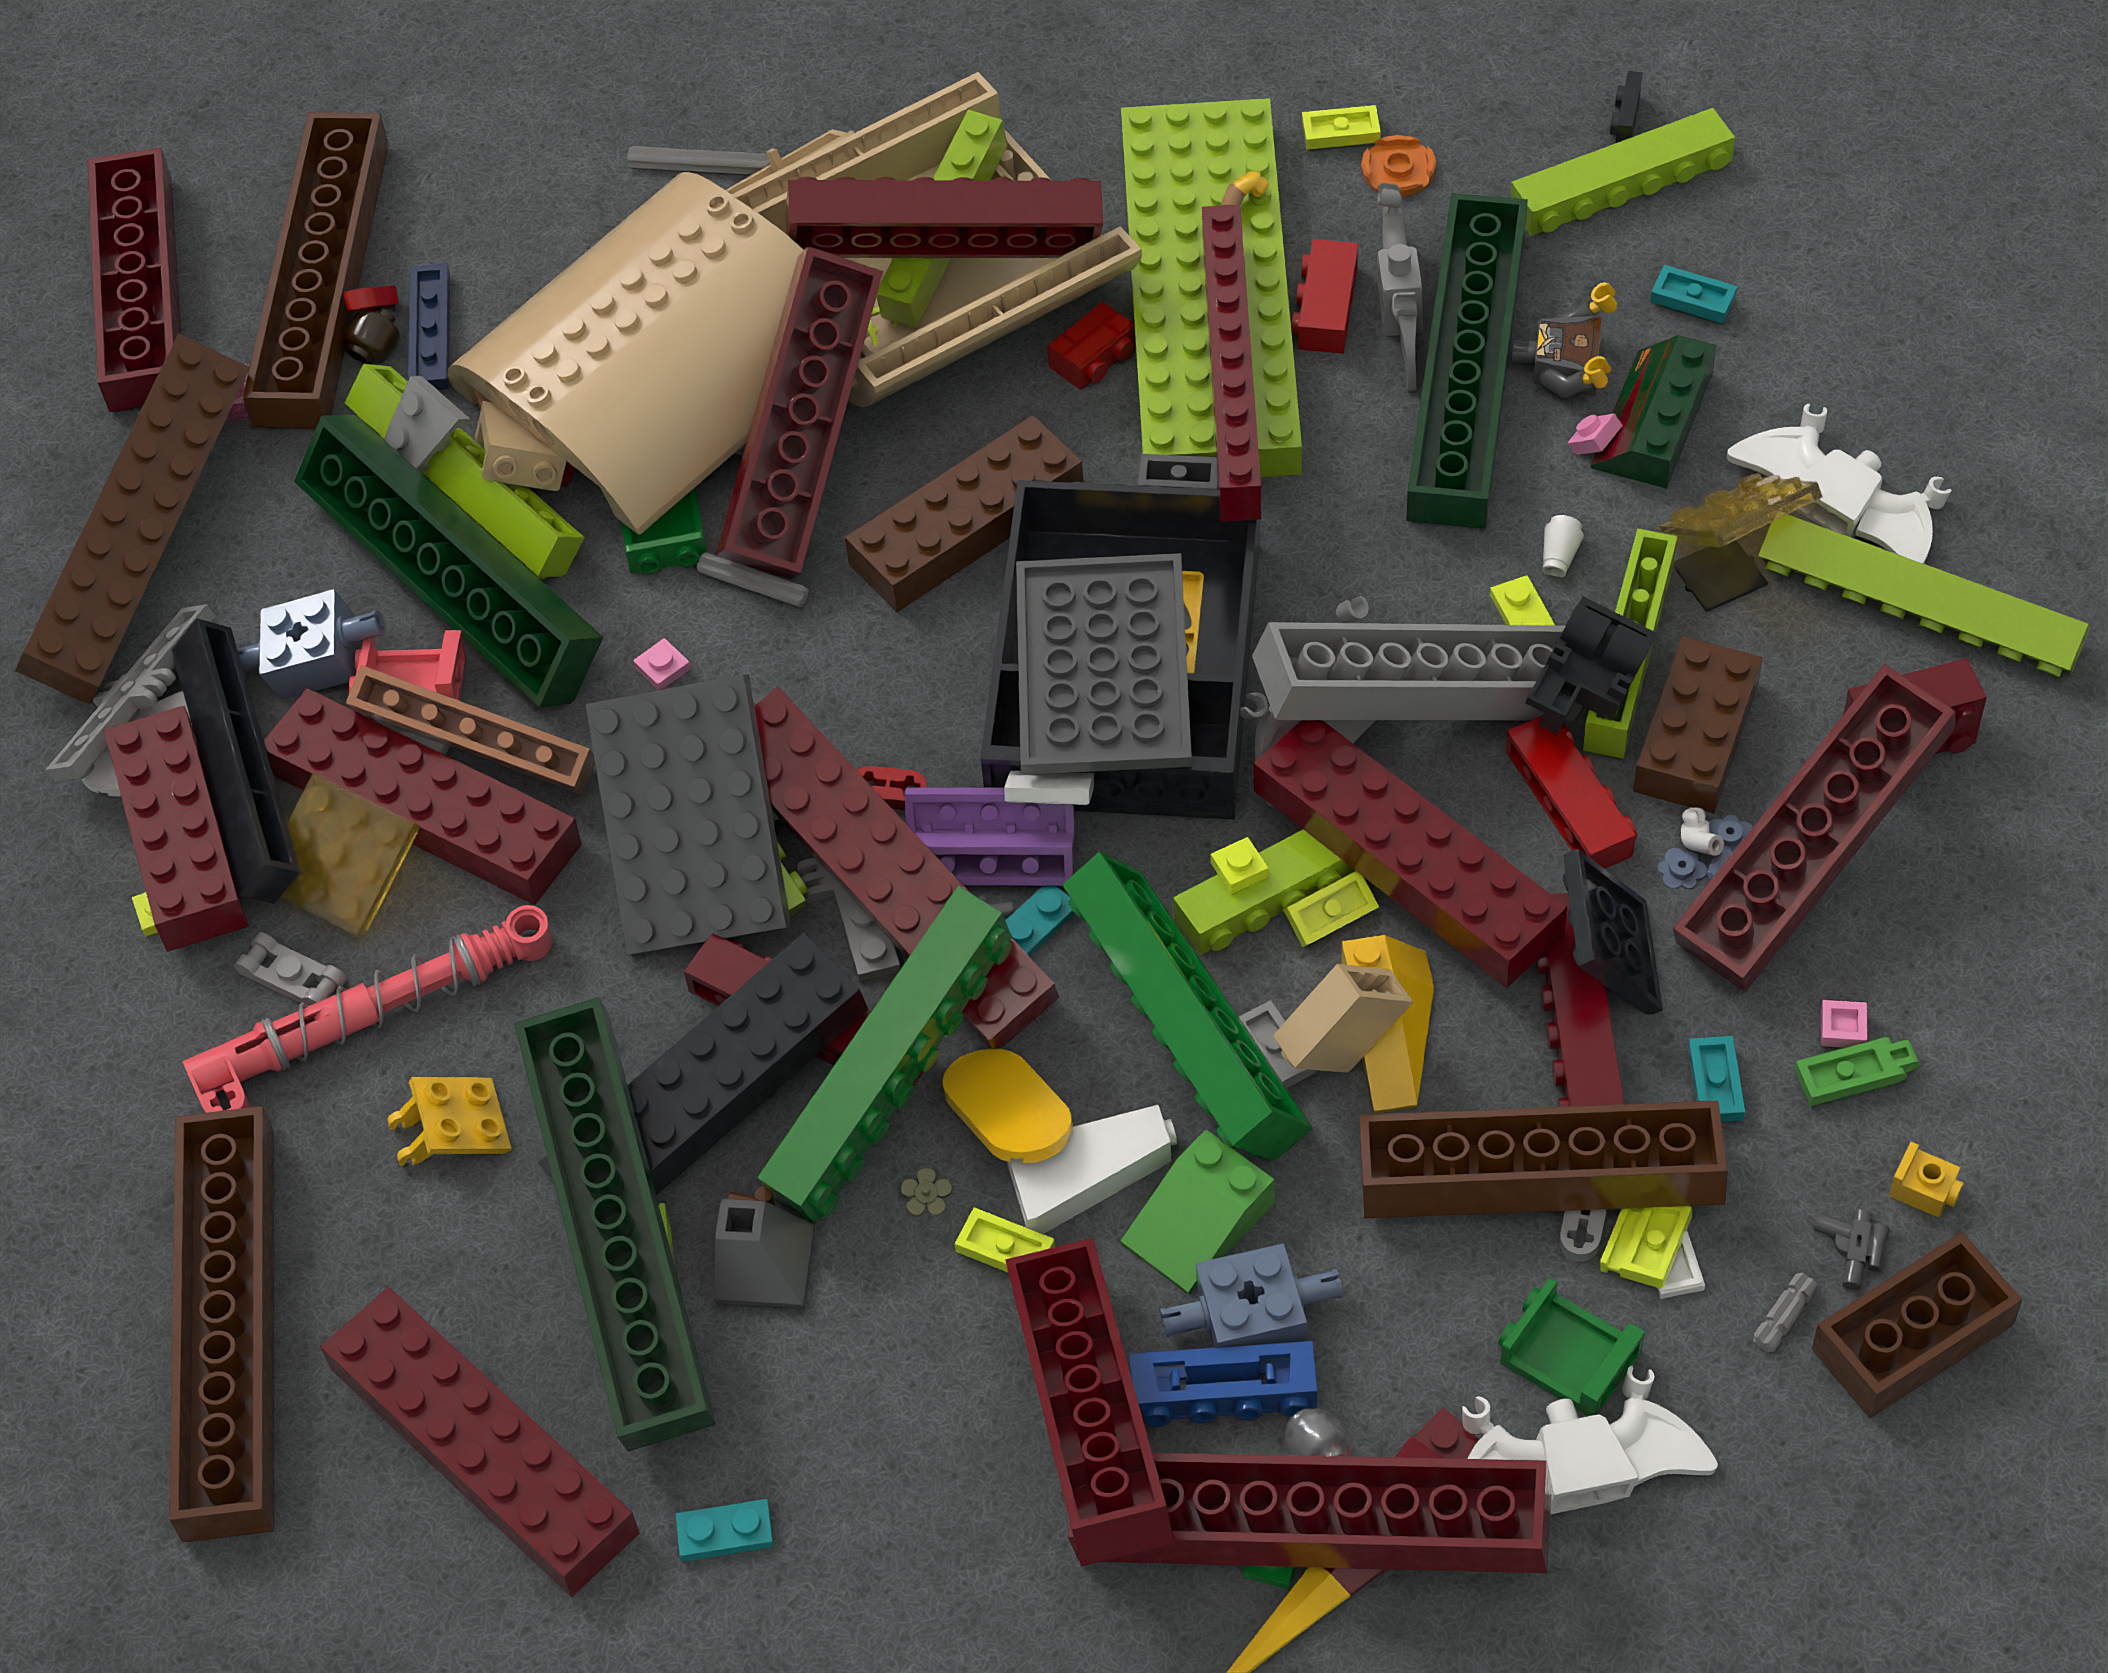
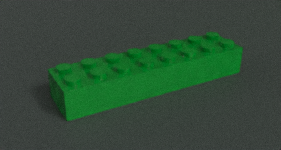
M1099 851L1062 884L1071 898L1068 901L1070 908L1080 919L1087 922L1091 928L1089 937L1112 960V963L1109 965L1111 971L1121 982L1127 984L1133 992L1130 998L1134 1006L1143 1015L1148 1016L1155 1027L1152 1028L1154 1037L1162 1046L1170 1049L1176 1058L1173 1065L1177 1072L1185 1080L1191 1082L1198 1093L1195 1095V1099L1205 1112L1213 1115L1220 1125L1217 1128L1220 1138L1230 1148L1235 1149L1237 1147L1243 1149L1253 1157L1259 1155L1272 1161L1281 1157L1313 1129L1312 1125L1144 874Z
M960 886L956 888L757 1177L765 1188L772 1191L774 1199L813 1224H816L821 1216L827 1218L833 1212L840 1198L837 1193L846 1180L851 1182L859 1174L865 1161L862 1158L871 1144L877 1145L883 1139L889 1128L887 1120L896 1107L901 1109L909 1101L914 1091L913 1082L921 1071L925 1073L932 1067L939 1054L937 1047L945 1035L950 1037L956 1032L963 1020L961 1012L969 1000L975 1001L982 994L988 982V978H986L988 972L995 963L1000 965L1008 956L1012 948V942H1010L1012 935L1002 912Z

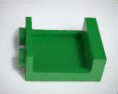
M696 488L692 489L640 535L621 521L630 574L639 572L642 574H652L660 568L677 565L690 567L697 564L700 556L707 552Z
M1549 1278L1541 1290L1535 1287L1530 1292L1522 1307V1311L1525 1313L1516 1324L1511 1321L1503 1330L1498 1341V1345L1501 1346L1500 1364L1559 1399H1571L1574 1407L1587 1416L1598 1415L1627 1373L1628 1368L1632 1366L1641 1353L1645 1331L1631 1323H1628L1623 1332L1560 1296L1557 1293L1558 1282Z

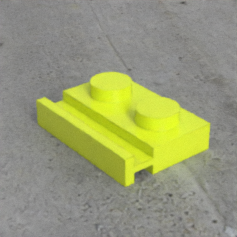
M1692 1207L1621 1209L1600 1260L1601 1272L1607 1273L1610 1270L1620 1273L1622 1278L1662 1289L1682 1244L1685 1231L1688 1229L1692 1219Z

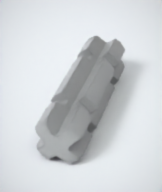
M1804 1273L1795 1274L1788 1284L1789 1288L1783 1291L1767 1314L1766 1321L1762 1322L1754 1333V1344L1768 1353L1776 1350L1782 1341V1336L1788 1333L1803 1311L1805 1303H1808L1816 1292L1817 1283Z

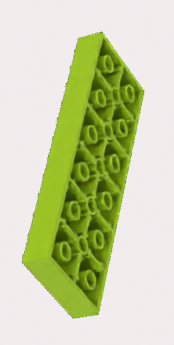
M1270 98L1121 108L1129 236L1142 249L1141 260L1131 270L1143 454L1217 457L1203 256L1202 207L1221 205L1227 187L1249 171H1257L1261 173V177L1268 180L1269 186L1261 197H1254L1249 192L1244 197L1240 207L1260 477L1302 475V441Z

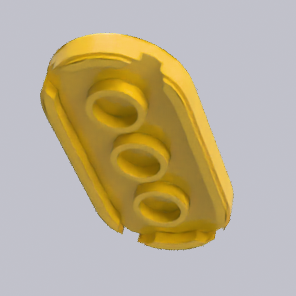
M1004 1049L974 1051L954 1061L943 1076V1088L947 1103L997 1158L1012 1162L1011 1158H1022L1023 1163H1037L1055 1156L1068 1144V1136L1073 1132L1069 1108L1018 1054Z

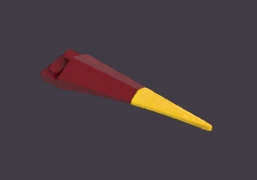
M1443 1407L1414 1437L1411 1436L1395 1457L1468 1459L1472 1449L1480 1439L1475 1434L1466 1431L1463 1424ZM1308 1567L1226 1673H1251L1311 1625L1388 1569Z

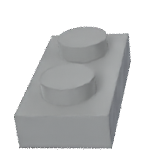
M1271 1000L1239 1016L1286 1088L1316 1073V1070L1296 1069L1283 1058L1282 1049L1273 1037V1034L1282 1026L1285 1020Z

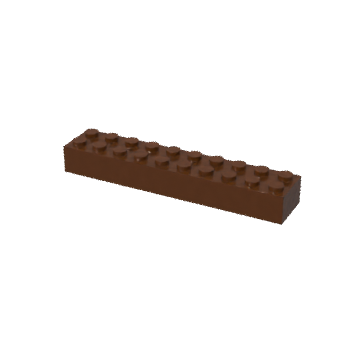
M308 112L243 394V400L253 427L316 428L321 416L332 414L346 348L343 333L350 324L353 311H346L343 292L355 290L359 287L389 146L381 113Z
M178 333L22 653L15 670L16 672L84 703H92L250 367Z
M263 1106L175 1116L169 1520L182 1543L274 1531V1131Z

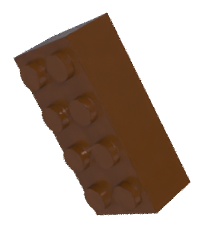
M1682 636L1636 765L1633 792L1691 808H1701L1706 812L1715 814L1759 684L1763 657Z
M1961 1232L1817 1325L1812 1350L1868 1417L1872 1418L2015 1324L2022 1298L1968 1237Z

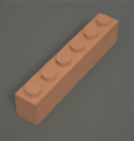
M363 665L360 666L346 704L357 713L583 795L595 766L594 753L589 748Z

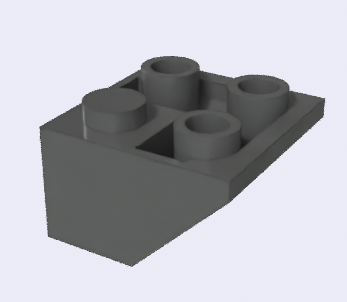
M721 1199L715 1235V1304L804 1309L815 1233L814 1225L765 1201Z

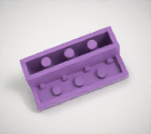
M906 788V824L962 885L1063 886L1062 884L1075 874L1076 820L1074 804L1005 801L1004 788Z

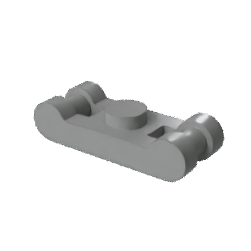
M259 932L251 942L253 948L247 955L242 954L234 964V968L239 974L299 1003L303 1002L308 1006L331 997L339 986L344 987L348 981L347 976L338 968L318 963L277 943L271 936L263 932ZM266 957L274 960L269 968L261 966ZM314 980L320 982L316 988L309 989Z

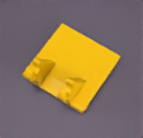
M411 1077L409 1084L413 1096L399 1111L392 1113L387 1118L391 1131L395 1130L399 1123H402L403 1129L412 1127L420 1120L422 1121L423 1132L409 1147L403 1148L397 1153V1160L401 1167L410 1158L412 1164L415 1165L422 1163L433 1154H504L512 1149L492 1078Z

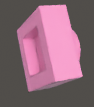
M1615 414L1590 415L1577 425V432L1567 444L1572 452L1578 455L1601 452L1623 425Z
M665 638L633 660L635 669L657 690H663L691 670L690 662Z
M1822 1000L1821 1046L1847 1048L1867 1042V1003Z

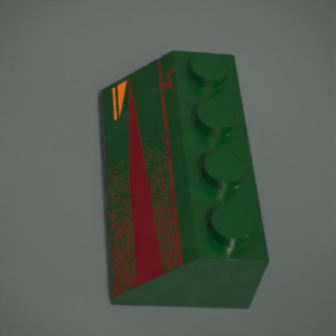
M1677 335L1638 350L1612 413L1617 416L1623 426L1603 451L1596 452L1591 468L1667 489L1712 377L1717 345Z

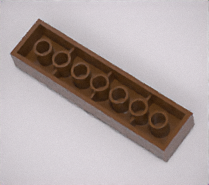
M1718 1100L1359 1115L1364 1219L1725 1205L1728 1169Z

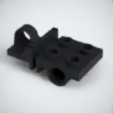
M1582 596L1526 699L1525 704L1543 712L1538 726L1557 735L1574 702L1613 720L1657 633Z

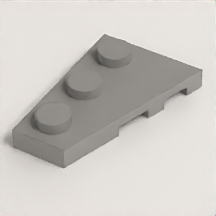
M410 376L384 440L423 474L428 468V461L437 451H443L451 442L449 439L450 435L456 428H463L470 418L422 376Z

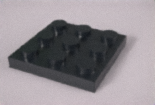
M1576 849L1564 854L1566 873L1563 874V882L1569 893L1571 909L1568 911V919L1574 929L1576 946L1573 949V955L1577 965L1581 970L1591 974L1606 988L1616 992L1628 1004L1635 1006L1643 1013L1655 1014L1662 1011L1663 1006L1647 901L1581 850Z

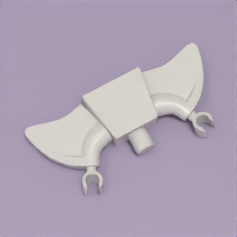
M1806 404L1803 409L1800 427H1783L1764 431L1750 436L1728 449V461L1762 473L1774 480L1786 493H1789L1787 500L1789 507L1822 527L1854 538L1855 535L1877 543L1887 551L1925 564L1933 533L1932 519L1928 507L1933 509L1942 508L1952 490L1940 491L1939 489L1944 479L1938 476L1930 479L1922 494L1917 491L1904 495L1892 494L1880 490L1883 478L1877 471L1881 467V461L1875 453L1865 450L1856 459L1841 450H1833L1829 454L1824 455L1818 447L1819 433L1824 430L1826 407L1823 408L1821 414L1817 415L1810 413V404Z
M1633 1366L1628 1368L1622 1386V1392L1628 1399L1624 1401L1623 1414L1617 1421L1609 1424L1607 1419L1599 1414L1578 1418L1573 1401L1571 1399H1560L1547 1406L1546 1411L1551 1424L1545 1425L1540 1429L1536 1440L1515 1438L1500 1425L1494 1426L1490 1422V1404L1483 1397H1475V1409L1478 1414H1472L1466 1407H1462V1422L1465 1430L1469 1433H1482L1484 1435L1474 1446L1468 1459L1547 1460L1552 1484L1551 1514L1630 1497L1634 1486L1660 1475H1712L1718 1465L1710 1449L1691 1427L1667 1409L1645 1400L1648 1398L1654 1380V1373L1651 1369L1648 1370L1645 1381H1639L1632 1375Z

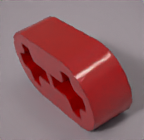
M396 285L368 287L343 292L347 312L359 311L360 309L374 310L376 307L385 308L399 305Z
M865 766L856 770L866 781H873L875 783V786H872V788L892 809L905 810V795H903V791L906 790L908 785H914L915 788H927L926 779L917 771Z

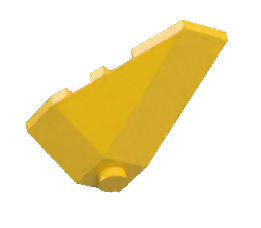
M1386 935L1342 941L1341 964L1391 970L1413 1001L1409 1008L1365 1054L1362 1062L1374 1114L1415 1108L1418 1105L1434 995V984L1426 951Z

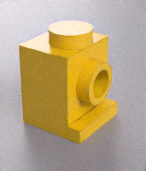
M1910 1142L1894 1175L1889 1197L1940 1218L1945 1205L1954 1207L1962 1191L1964 1182L1957 1180L1960 1167L1918 1149V1144Z

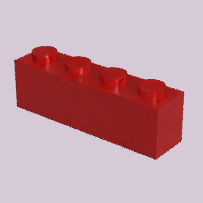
M1540 716L1508 730L1506 754L1571 851L1581 850L1604 869L1633 857L1634 844L1637 839L1636 828L1632 820L1628 816L1623 817L1616 807V801L1610 788L1607 785L1602 786L1595 776L1594 767L1590 759L1585 754L1581 755L1576 749L1569 728L1563 724L1556 735L1538 726L1542 718Z

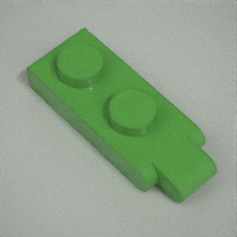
M1884 1037L1798 1060L1795 1063L1794 1071L1809 1105L1814 1106L1899 1083L1906 1079V1072L1917 1069L1920 1066V1062L1909 1040L1892 1043L1889 1037Z

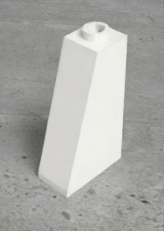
M1159 1105L1074 1126L1073 1132L1068 1136L1069 1142L1066 1147L1047 1160L1037 1163H1023L1022 1158H1011L1012 1162L1007 1161L1026 1228L1044 1234L1170 1163L1171 1146L1177 1145V1138L1171 1119L1163 1120Z

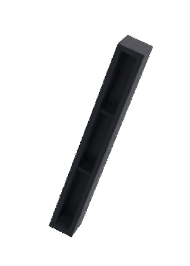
M196 618L172 648V653L237 893L240 897L275 904L301 871L231 627Z

